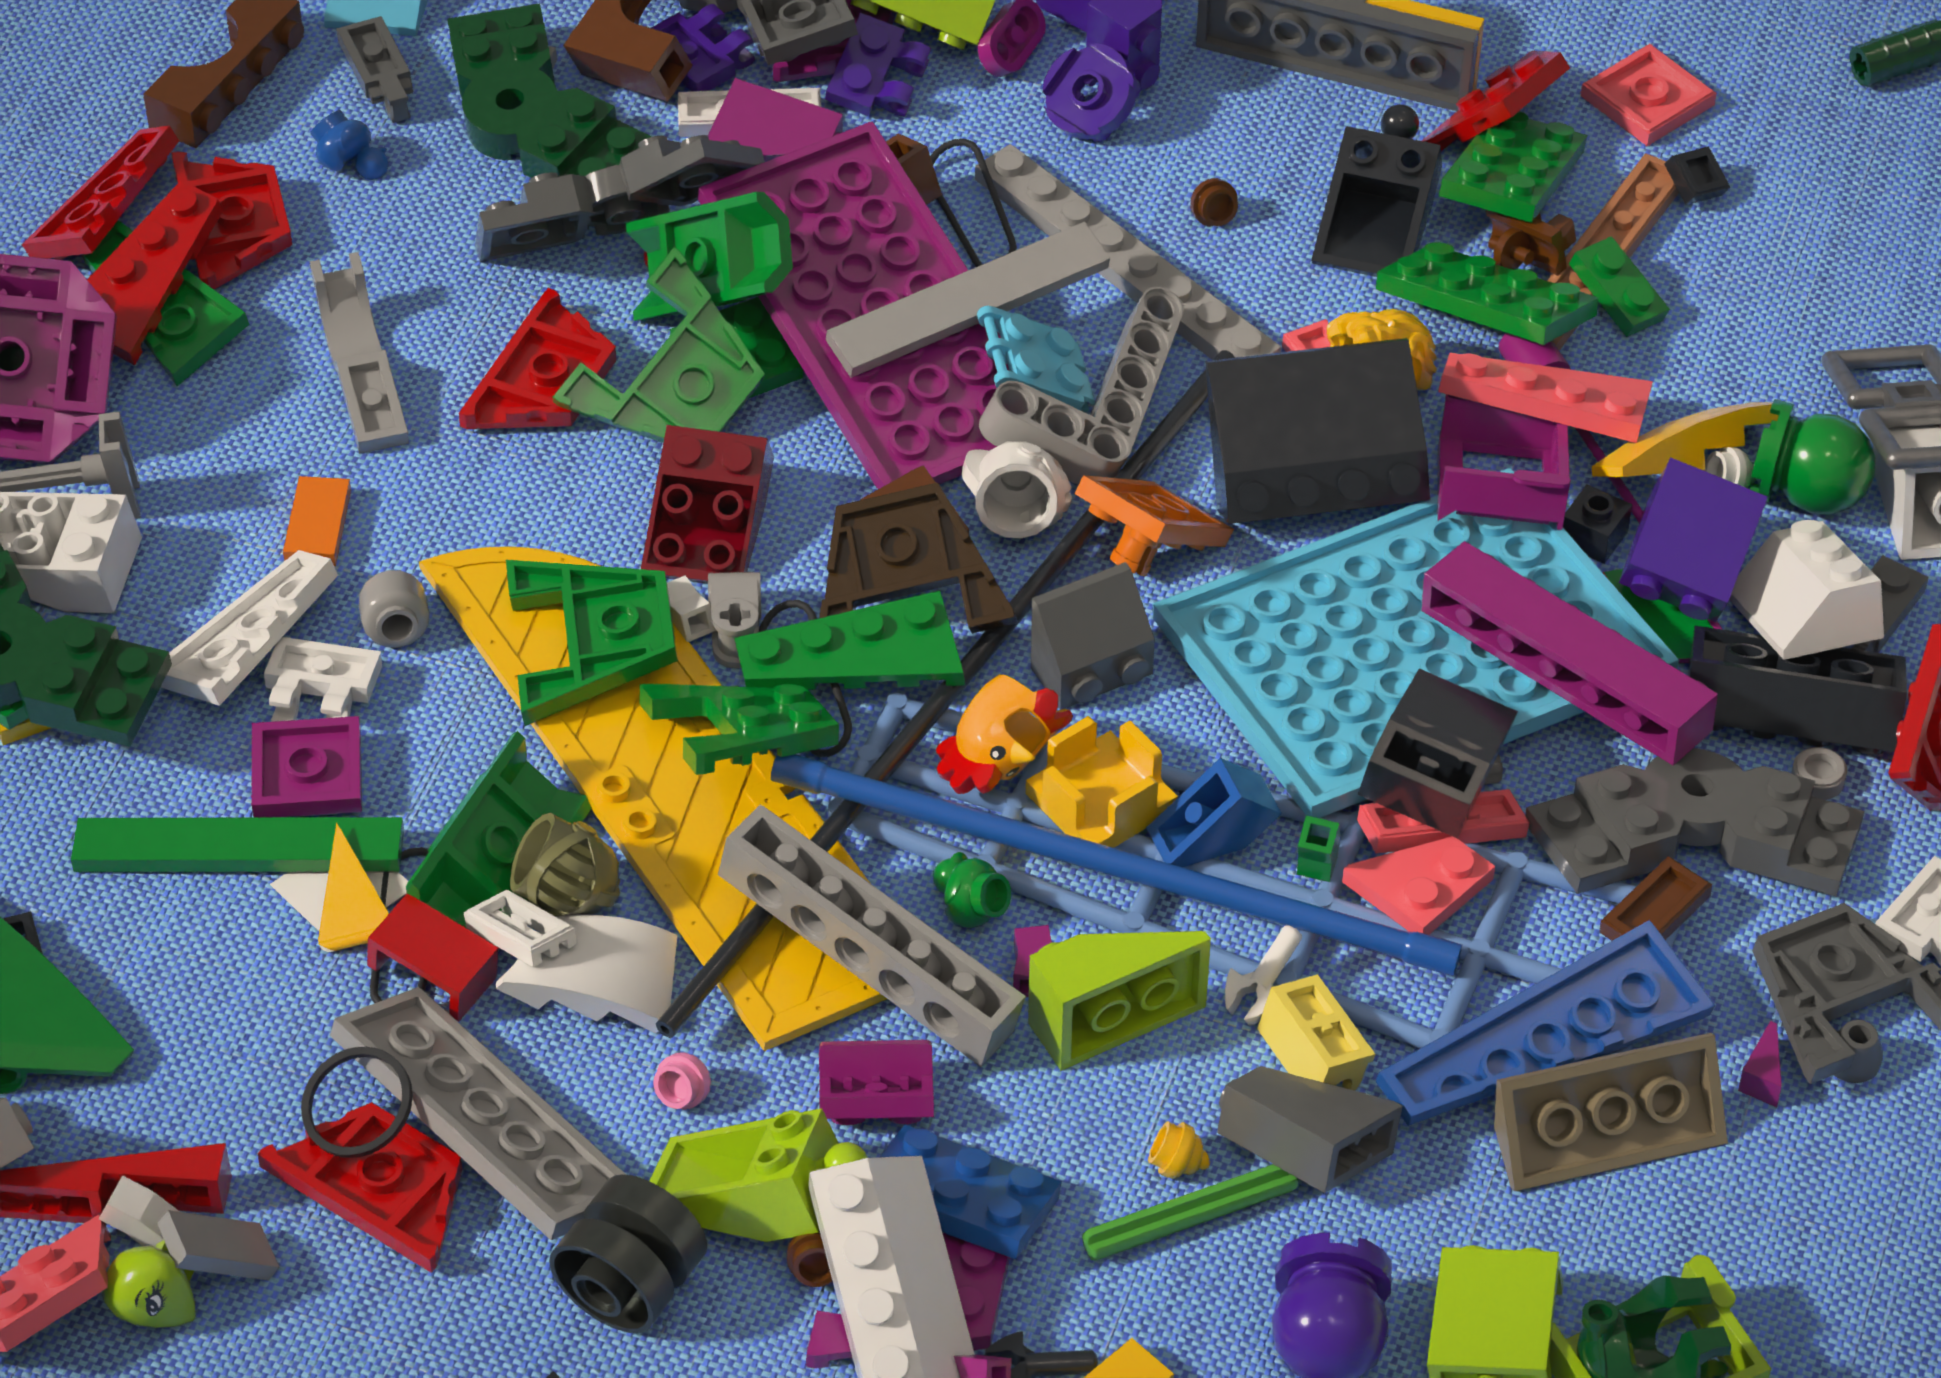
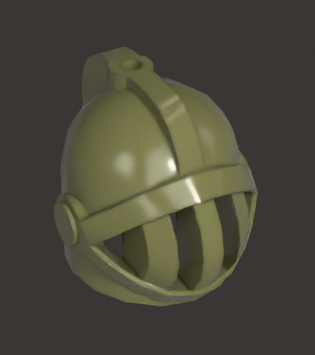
M550 812L543 814L534 821L524 834L512 864L510 889L514 893L526 898L530 903L554 916L592 915L598 913L603 907H613L620 895L619 862L613 849L600 839L596 830L581 821L573 822L572 824Z

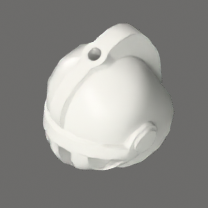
M1007 441L990 451L982 449L968 451L965 457L962 478L975 495V508L980 521L991 532L1006 538L1019 539L1037 535L1042 530L1049 528L1062 519L1063 512H1066L1071 504L1072 496L1070 490L1072 487L1061 465L1053 456L1034 444H1030L1027 441Z

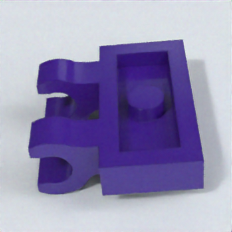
M715 4L705 6L689 19H686L678 12L651 27L652 29L677 37L693 64L682 81L692 92L710 91L735 77V69L747 68L755 61V56L745 48L753 43V38L742 29H737L727 36V31L717 23L725 18V13Z
M860 13L856 22L858 35L849 38L826 90L825 100L866 116H870L874 105L895 115L905 117L912 103V98L910 97L914 87L896 80L887 82L885 79L891 66L904 70L910 75L922 78L929 64L928 56L931 48L920 42H902L905 29Z

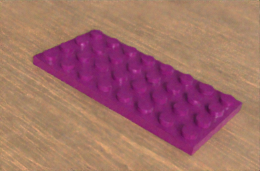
M873 121L699 187L697 199L701 205L748 193L765 192L789 218L793 269L773 293L758 297L877 489L923 465L934 481L942 484L962 475V468L968 451L976 449L990 451L997 447L985 439L979 428V420L997 389L994 382V376L997 374L994 359L988 357L985 348L987 341H989L985 327L976 324L850 378L826 341L827 330L968 271Z

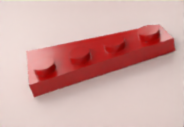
M170 125L140 129L22 244L29 257L62 260L68 256L93 253L157 169L165 164L168 155L178 144L179 139Z

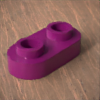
M1014 0L1005 4L978 42L979 59L983 67L993 76L1004 77L1021 69L1043 38L1046 30L1045 18L1042 10L1033 0Z

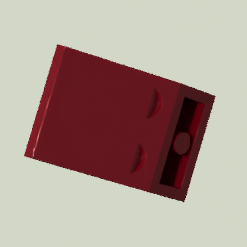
M672 425L666 426L641 569L665 571L666 578L677 579L686 575L689 581L708 583V573L748 571L766 506L774 461V454L768 438Z

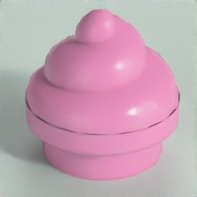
M685 1052L675 1053L665 1058L658 1066L653 1081L654 1090L660 1101L666 1106L674 1109H691L703 1102L709 1094L711 1078L705 1064L696 1056Z

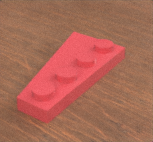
M1450 353L1438 392L1637 443L1653 381L1485 358L1470 353Z

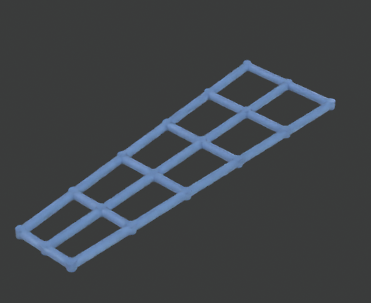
M901 692L891 693L887 697V705L866 743L858 749V757L850 773L864 776L886 750L901 721H910L924 703L907 699V696ZM947 709L933 727L956 733L963 713ZM1048 744L1026 766L1011 794L994 788L990 792L983 794L976 787L968 793L957 794L950 786V781L943 780L937 770L906 760L890 777L1002 813L1001 816L1018 821L1024 820L1064 833L1025 794L1026 779L1042 771L1047 766ZM1162 764L1161 778L1169 788L1184 792L1205 771L1202 770L1195 773ZM1271 792L1282 812L1280 817L1304 823L1306 815L1292 797ZM835 797V799L829 802L828 817L844 799ZM1339 810L1320 818L1339 823L1340 832L1343 835L1339 841L1338 858L1330 882L1321 880L1316 891L1214 858L1183 867L1407 931L1381 911L1337 898L1344 884L1342 883L1343 869L1354 862L1363 840L1367 839L1357 821L1358 811L1351 813ZM864 811L848 827L851 830L937 863L951 858L957 852H963L968 859H982L990 863L997 873L1007 878L1012 892L1119 933L1177 932L1149 921L1163 892L1160 889L1142 885L1127 913L1000 864L1009 847L988 840L981 854L976 855ZM1139 834L1134 835L1115 847L1116 849L1164 862L1153 840ZM1465 843L1472 850L1495 865V872L1501 873V876L1473 940L1435 929L1430 934L1431 936L1462 944L1459 959L1463 960V964L1434 1030L1333 991L1330 992L1353 1023L1420 1049L1460 1026L1484 968L1535 984L1561 970L1545 963L1494 948V945L1523 879L1575 892V890L1556 865L1530 859L1520 851L1506 853ZM1616 882L1579 894L1619 904L1636 886ZM1680 927L1677 928L1666 939V942L1670 945L1671 948L1673 947ZM1298 930L1302 934V940L1276 978L1273 987L1301 978L1320 935ZM1210 945L1209 968L1227 975L1231 968L1239 974L1245 975L1254 972L1260 964ZM1633 1045L1605 1054V1056L1632 1050Z

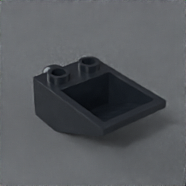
M1399 104L1388 108L1381 118L1382 133L1349 126L1345 127L1311 259L1312 264L1377 277V271L1397 262L1401 257L1418 251L1432 209L1442 169L1441 145L1412 139L1418 132L1419 118L1416 112L1409 106Z

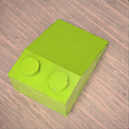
M1206 931L1078 934L1060 943L1053 942L1047 944L1037 953L1030 955L1028 1024L1060 1071L1203 1009L1206 1007L1211 938Z

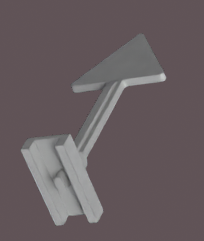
M120 412L99 414V454L81 456V461L0 471V492H17L83 482L85 486L109 483L112 494L126 495L135 519L140 518V508L134 489L140 488V480Z

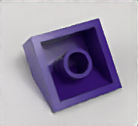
M1092 0L1087 4L1086 48L1091 47L1089 44L1099 43L1116 50L1131 65L1135 78L1140 83V92L1149 89L1159 79L1162 0Z

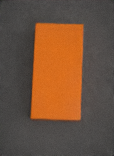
M299 476L283 549L284 561L298 550L331 558L333 565L336 567L351 495L350 479Z

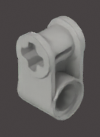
M760 572L708 573V601L711 606L712 624L716 631L712 632L714 658L723 666L741 668L734 638L759 632V619H761Z

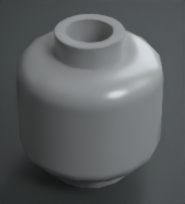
M387 570L375 574L367 580L360 591L359 611L365 633L375 643L385 647L400 648L410 645L422 637L429 624L430 612L423 585L412 574L401 570Z

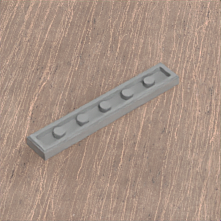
M1082 222L827 330L826 341L850 378L979 324L977 311L983 306H993L1009 311L1108 268L1110 257L1086 222Z

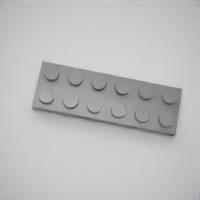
M420 987L334 1018L330 1037L343 1049L362 1046L378 1048L391 1054L402 1064L412 1084L413 1100L411 1111L550 1240L565 1235L576 1221L583 1219L586 1207L609 1178L625 1174ZM355 1058L397 1099L402 1100L401 1082L392 1066L376 1058Z

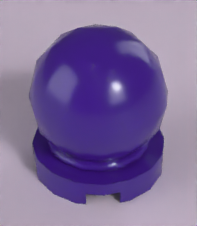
M1323 1232L1300 1236L1283 1246L1281 1259L1275 1269V1287L1280 1296L1277 1299L1272 1315V1332L1275 1349L1293 1374L1301 1378H1359L1377 1365L1388 1339V1320L1384 1302L1391 1295L1392 1261L1385 1251L1367 1239L1359 1237L1358 1247L1344 1243H1330V1233Z

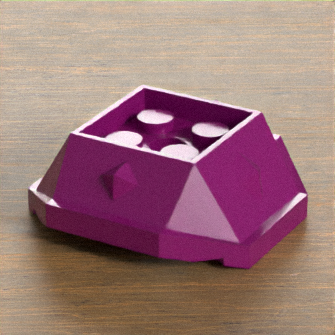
M0 254V354L10 347H18L24 350L25 353L24 362L18 369L14 371L0 369V459L52 465L99 424V414L107 413L117 315L72 261Z

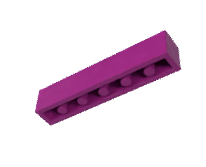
M1463 541L1424 573L1422 612L1674 766L1713 731L1718 697L1716 692L1466 541Z

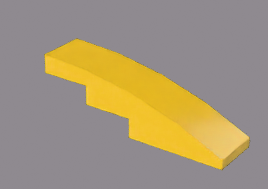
M1750 402L1712 408L1679 418L1639 436L1637 443L1627 442L1592 466V477H1629L1662 474L1670 457L1705 470L1704 449L1745 446L1744 426L1770 424L1772 420L1777 421L1779 415L1770 413L1773 402Z

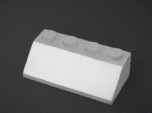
M922 1156L865 1158L810 1172L808 1187L857 1377L960 1378L954 1356L975 1354Z

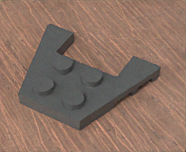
M1845 903L1759 935L1752 950L1805 1079L1810 1084L1850 1069L1856 1055L1828 1021L1901 992H1906L1941 1031V968L1934 963L1923 966L1899 950L1902 943L1900 940Z

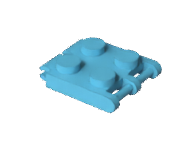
M983 306L977 311L979 324L986 328L989 339L985 345L989 358L994 359L997 374L994 376L996 388L1006 381H1018L1083 412L1089 411L1087 402H1090L1091 405L1095 404L1089 378L1084 374L1086 367L1080 346L1069 332L1059 327H1051L1033 321L1022 314L1011 313L993 306Z

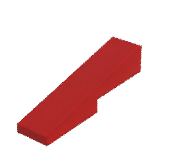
M226 1143L0 1170V1217L86 1223L95 1216L102 1214L122 1175L155 1192L178 1211L224 1214L232 1178Z

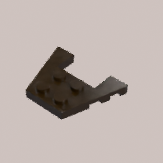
M938 482L836 506L827 564L829 574L825 599L821 603L819 618L856 610V607L960 583L968 628L971 633L1018 623L1013 608Z

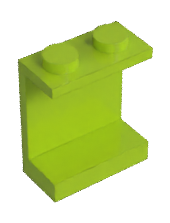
M1475 1245L1462 1248L1442 1247L1427 1360L1429 1378H1552L1549 1354L1556 1295H1563L1564 1287L1559 1252L1543 1251L1537 1248H1524L1521 1250L1485 1249Z

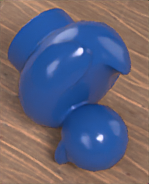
M337 110L321 120L311 130L310 134L317 142L316 158L325 168L332 171H340L344 164L356 157L355 166L359 175L363 178L374 180L386 174L389 167L388 159L385 155L387 149L385 147L375 148L369 146L371 132L363 122L348 120L341 110Z

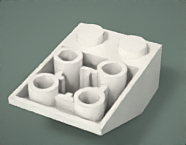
M0 492V543L4 551L8 550L23 578L30 600L64 612L114 613L142 539L127 496L122 494Z

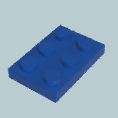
M904 1124L880 1155V1157L922 1156L942 1232L1013 1259L1018 1258L1059 1199L1062 1181L1043 1175L1036 1169L1018 1166L991 1156L981 1149L966 1147L936 1136L929 1130L914 1128Z

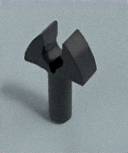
M1022 1331L1001 1338L984 1351V1355L1011 1358V1364L1015 1366L1011 1369V1378L1089 1374L1098 1366V1358L1094 1350L1035 1353L1023 1345Z

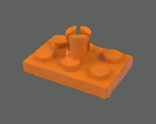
M1083 475L1074 493L1091 503L1088 511L1098 518L1110 523H1116L1119 520L1126 524L1116 548L1113 549L1110 555V560L1116 565L1126 562L1131 568L1132 573L1135 574L1137 572L1140 576L1148 575L1151 563L1162 543L1175 549H1181L1182 544L1200 551H1203L1205 546L1226 547L1234 530L1232 527L1154 481Z

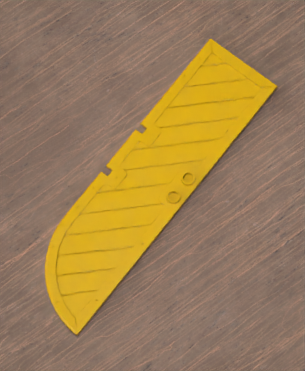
M514 546L465 549L419 561V567L424 576L520 710L517 675L570 666L563 603L513 611L509 596L506 560L590 566L601 565L561 552ZM673 623L677 662L536 721L531 725L579 793L587 796L592 807L591 810L704 966L756 904V902L718 875L726 838L760 804L808 839H811L823 825L824 820L805 795H799L789 800L786 798L785 795L791 793L796 788L771 781L772 766L776 757L771 750H768V754L759 755L758 752L752 753V764L744 766L732 764L729 758L715 761V772L696 775L683 759V738L722 735L706 716L652 720L639 704L640 684L722 686L691 643L684 639ZM838 840L828 853L869 882ZM775 916L717 984L763 1051L887 1000L886 997Z

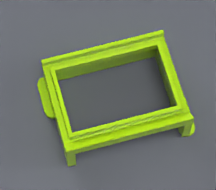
M1705 1255L1692 1257L1690 1261L1684 1263L1681 1278L1704 1277L1712 1296V1304L1671 1308L1659 1324L1658 1329L1687 1315L1697 1329L1724 1326L1731 1343L1730 1355L1717 1358L1728 1366L1727 1372L1730 1376L1726 1378H1769L1771 1367L1730 1310L1736 1300L1735 1293L1709 1257ZM1553 1323L1549 1358L1551 1372L1554 1377L1592 1378L1577 1357V1344L1580 1333L1565 1339L1559 1328Z

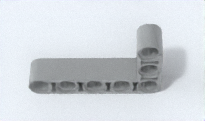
M1151 287L1143 293L1123 328L1090 415L1024 383L1006 381L996 389L979 420L981 434L995 446H999L1007 441H1027L1040 447L1059 462L1068 480L1079 485L1083 475L1114 478L1131 453L1181 321L1184 307L1179 297L1171 290L1163 287Z

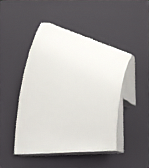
M578 914L555 916L575 927L578 944L568 949L559 943L560 954L550 958L541 953L542 963L534 968L518 959L496 982L497 990L537 1009H540L552 999L595 1021H599L606 1014L612 1012L656 1034L659 1032L656 1028V1022L671 1005L677 935L657 926L621 917Z

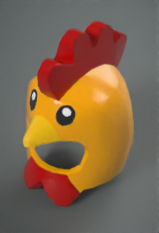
M999 674L986 683L968 705L959 721L956 735L947 738L937 746L936 753L942 759L938 763L937 772L943 780L950 781V786L957 794L968 793L975 787L980 793L990 792L1000 779L1010 780L1033 761L1048 744L1049 739L1072 721L1073 715L1069 709L1057 710L1058 694L1055 690L1043 688L1033 692L1017 680L1007 675Z

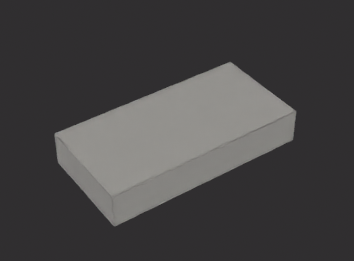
M168 1210L157 1223L176 1268L269 1280L279 1269L278 1262L260 1223Z

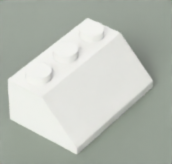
M1802 520L1792 524L1791 528L1773 531L1738 575L1729 598L1733 605L1783 660L1884 638L1881 580L1823 521Z

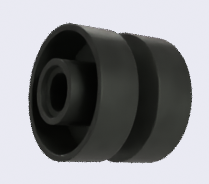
M625 1174L615 1175L607 1180L586 1207L583 1219L576 1221L552 1251L549 1264L551 1272L560 1288L588 1315L614 1329L628 1333H641L647 1331L673 1298L674 1288L681 1286L706 1254L707 1239L694 1215L672 1194L643 1178Z

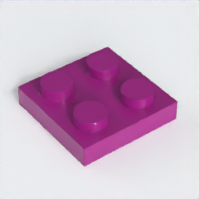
M359 716L252 723L251 806L253 817H294L362 812V757Z

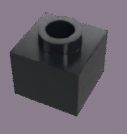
M1586 484L1565 512L1563 528L1588 557L1605 564L1628 533L1632 504Z

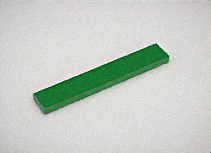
M402 817L78 818L71 863L74 872H329L337 823L365 872H400L404 824Z

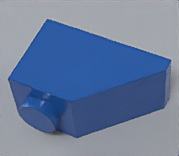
M1219 758L1146 829L1165 863L1186 867L1245 849L1282 812L1261 774Z

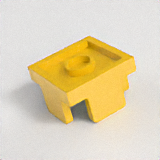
M1087 716L1049 739L1047 766L1042 771L1026 779L1025 794L1065 834L1115 848L1146 829L1178 796L1161 778V750L1133 722L1127 721L1120 726L1119 738L1111 730L1096 738L1097 723L1090 716Z

